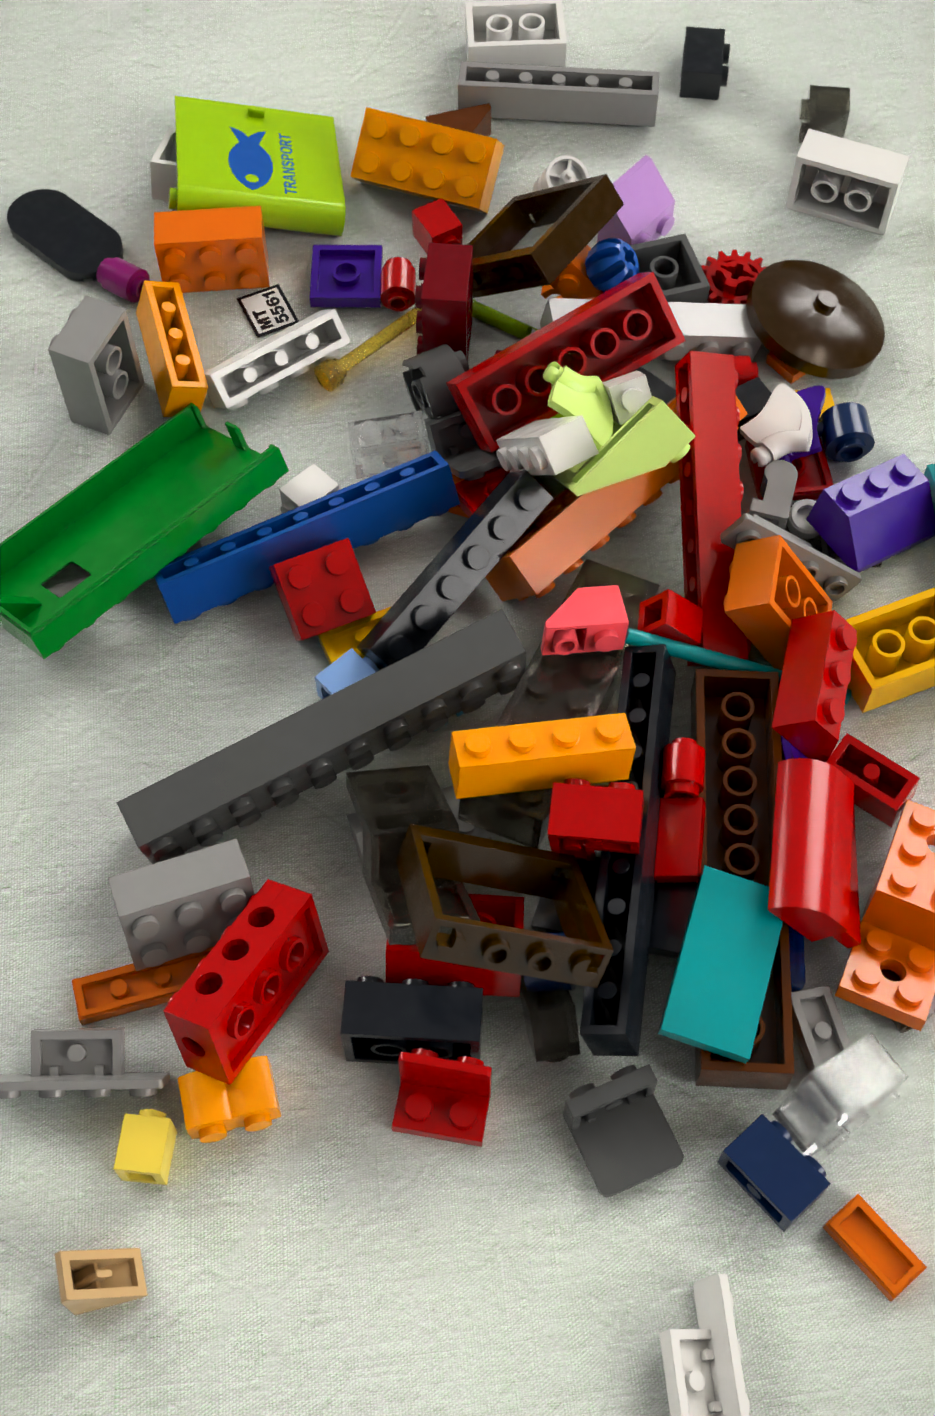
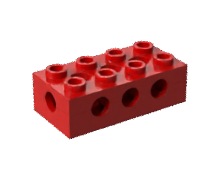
M268 879L260 890L251 896L246 907L232 925L224 930L220 940L208 955L199 961L195 971L181 989L171 996L163 1012L186 1067L231 1085L329 953L312 894Z

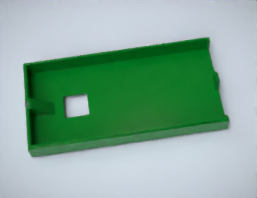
M192 403L0 543V626L43 659L59 651L75 635L93 625L97 618L114 605L124 601L136 588L147 580L154 578L158 571L175 558L185 554L192 545L205 535L215 531L219 524L236 511L243 509L249 501L262 491L273 486L280 477L289 471L280 449L270 444L269 448L260 454L248 447L239 427L228 421L225 423L231 436L229 438L208 427L199 408ZM70 563H75L91 574L63 597L56 596L42 586Z

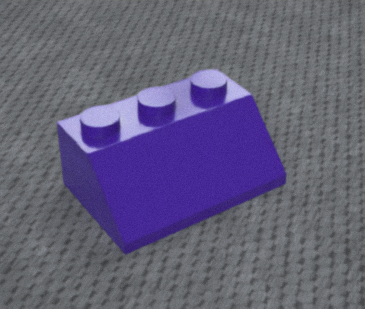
M905 454L823 489L806 518L809 524L849 568L859 573L935 536V514L929 480Z

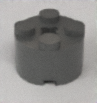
M443 344L402 362L403 366L409 368V370L403 372V378L411 402L416 411L423 409L428 417L422 420L423 423L460 411L446 382L469 370L468 361L461 350L454 352L450 346Z

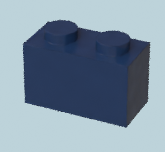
M761 1114L723 1150L718 1164L785 1232L823 1195L831 1183L825 1178L826 1172L816 1159L810 1155L803 1156L793 1146L791 1135L779 1122L775 1120L770 1122Z

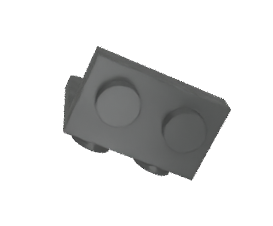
M461 411L424 423L431 450H436L449 464L453 475L464 479V481H473L486 475L485 471L496 467L504 469L498 460L497 450L492 453L480 450Z
M650 1064L636 1069L635 1065L624 1067L611 1075L612 1081L595 1087L594 1083L583 1085L569 1094L570 1099L565 1101L563 1117L600 1195L608 1198L678 1167L683 1161V1152L654 1096L658 1080Z

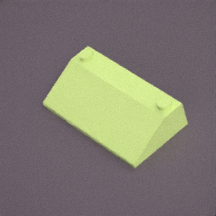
M652 396L626 423L619 425L613 420L615 426H613L612 437L598 450L599 454L552 476L573 494L580 496L665 467L670 461L671 463H676L689 451L691 447L689 443L696 436L663 400Z

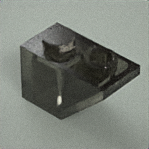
M810 85L807 99H801L799 120H804V122L800 124L799 143H803L808 129L841 138L844 137L850 113V88Z

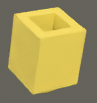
M153 1109L139 1110V1115L124 1114L113 1168L121 1180L167 1185L177 1129L172 1120L166 1118V1113Z

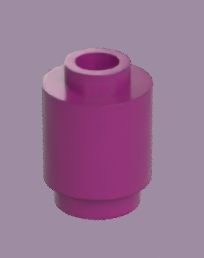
M119 257L105 258L100 263L96 274L97 281L104 290L131 303L139 302L144 280L150 281L146 270Z

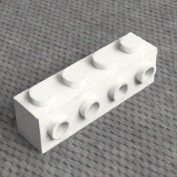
M336 309L320 310L205 371L208 384L207 394L215 408H228L229 412L246 405L249 402L247 398L259 392L260 395H263L279 387V380L287 376L295 378L310 370L308 365L318 359L324 362L340 354L339 348L351 341Z

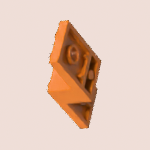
M907 799L883 868L868 898L860 921L861 945L851 948L835 996L921 1031L927 1020L935 993V853L928 848V845L935 846V810ZM881 969L894 971L901 981L887 979L883 976Z

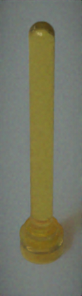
M413 308L339 360L337 358L332 360L326 359L314 368V373L320 385L329 392L342 385L344 378L347 377V371L416 324L417 311H421V309Z

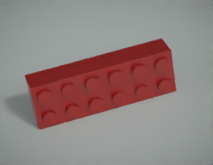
M654 272L638 273L451 379L446 384L480 450L492 453L499 449L496 442L497 439L535 420L549 419L558 414L557 411L547 406L552 383L545 381L543 378V373L551 362L555 361L561 367L566 365L583 376H598L602 382L631 373L686 340Z

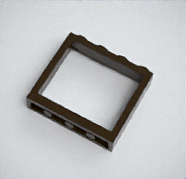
M599 175L514 196L468 244L473 245V298L550 285L624 205L608 175ZM553 224L533 246L512 250L532 228Z
M409 824L396 862L420 958L593 988L598 987L614 950L575 856ZM423 841H424V842H429L428 845H427L426 850H425ZM556 867L563 868L558 876H553ZM433 877L552 899L566 937L443 915ZM439 927L452 928L451 933L439 932Z

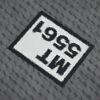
M279 284L236 298L257 338L299 322Z

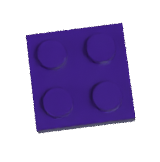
M313 245L309 295L310 307L381 308L382 245Z

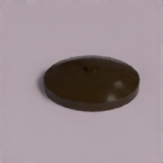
M806 260L776 262L760 272L748 292L746 301L747 315L756 336L778 359L803 373L827 379L853 377L865 371L873 363L883 347L885 339L884 324L880 312L872 299L858 284L828 266Z

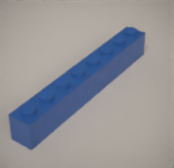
M436 450L175 558L158 571L154 577L174 624L194 620L203 612L212 608L232 604L243 595L255 590L261 591L269 588L274 583L269 567L346 538H349L353 549L372 545L381 537L390 533L407 530L415 523L428 517L445 514L450 508L460 504L450 466Z

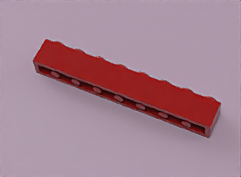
M689 351L675 365L677 416L696 436L689 443L691 446L689 451L679 460L684 598L703 609L701 644L697 645L698 647L748 660L751 641L745 637L744 633L726 615L724 610V598L728 593L730 581L729 567L733 561L735 550L721 543L720 534L741 517V501L744 494L743 483L739 477L742 448L738 443L737 427L740 421V410L736 406L735 394L738 385V373L734 370V355ZM687 661V666H692V667H709V666H705V665H701V664H698V663H694V662Z

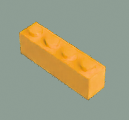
M144 280L136 315L163 417H173L191 403L197 406L201 413L208 384L180 284L178 282Z
M608 714L452 731L448 765L456 799L549 789L553 788V782L564 783V780L568 778L584 779L591 784L629 779L636 746L626 714Z

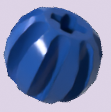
M607 238L599 241L589 251L585 260L589 280L595 288L602 292L608 291L639 273V263L635 251L627 242L620 238Z

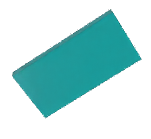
M708 866L703 867L657 1034L745 1064L750 1060L783 924L781 919L768 911V886Z

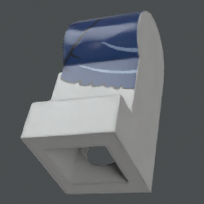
M775 460L767 464L760 485V494L763 500L752 498L748 514H756L785 530L798 478V471L793 464L785 460Z

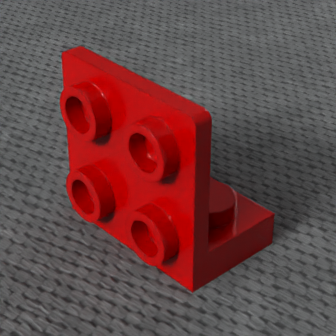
M415 1048L411 1050V1053L400 1052L398 1065L401 1082L392 1122V1131L482 1147L491 1098L492 1068L484 1066L482 1060L468 1056L458 1057L457 1061L438 1058L439 1055L436 1052L427 1049Z

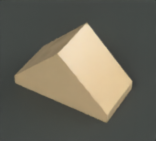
M140 1248L59 1251L54 1254L61 1304L74 1315L147 1296Z

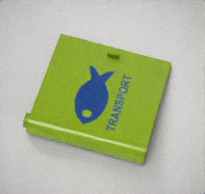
M175 96L176 188L170 187L168 209L184 211L261 206L265 228L342 236L345 225L346 204L333 117Z

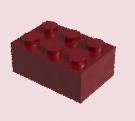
M429 242L427 258L420 257L419 280H423V283H421V286L416 285L415 308L421 309V311H417L416 333L422 334V336H418L417 355L447 344L454 352L461 350L468 361L473 324V245Z

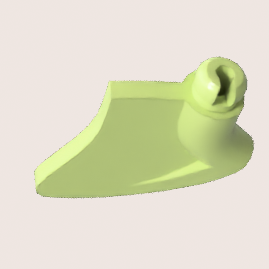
M551 362L543 373L544 380L552 383L547 406L564 417L582 415L596 448L599 450L613 434L612 408L601 379L598 376L580 375L566 365L561 367L559 363Z

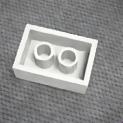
M562 0L465 2L467 62L565 67L567 41Z
M808 129L796 157L786 208L884 236L896 205L910 156Z

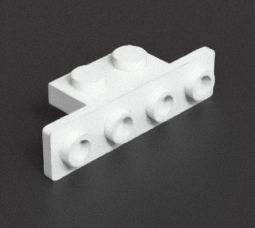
M716 1273L693 1283L699 1329H668L659 1333L670 1416H749L750 1403L744 1386L741 1366L742 1353L740 1344L737 1341L733 1315V1296L729 1289L727 1275Z

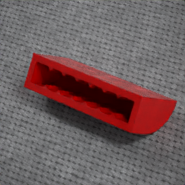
M792 758L779 761L777 766L768 911L808 940L814 942L849 931L854 781L829 763L809 758Z

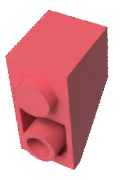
M619 585L577 588L545 622L541 644L542 656L623 650L629 620Z

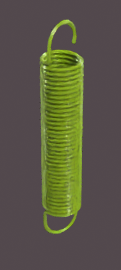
M473 299V317L520 339L529 336L532 329L538 330Z

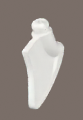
M778 384L762 411L740 427V433L755 447L750 455L753 463L758 462V467H765L771 461L778 460L789 453L809 452L813 438L810 411L803 399L787 384Z

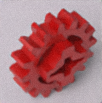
M736 249L732 250L731 256H726L724 252L719 251L717 260L709 256L706 260V265H701L710 284L708 303L746 304L751 286L760 272L766 268L762 267L763 259L760 257L753 261L750 259L751 252L748 251L743 256H738Z

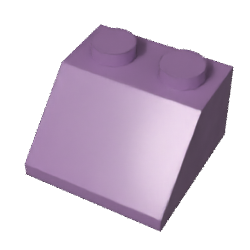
M645 155L613 183L624 205L598 232L597 243L607 238H620L629 245L657 240L661 235L665 236L673 227L675 221L673 217L675 200L654 162Z

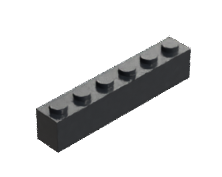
M528 471L508 473L356 648L364 656L371 659L379 670L423 649L550 503L553 497Z

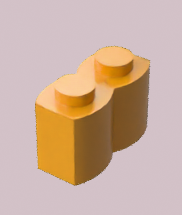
M267 1055L251 1057L231 1085L198 1071L178 1077L186 1131L192 1139L199 1138L202 1143L222 1140L227 1137V1131L238 1127H245V1130L250 1132L263 1130L272 1125V1120L281 1117L272 1067Z

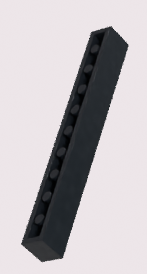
M665 644L625 647L617 714H626L636 750L629 779L610 781L609 783L625 782L633 784L637 790H644V806L639 854L601 851L595 906L614 951L598 987L585 986L580 1035L594 1056H639L656 882L654 868L660 799L664 798V791L661 789L663 747L669 744L676 671Z

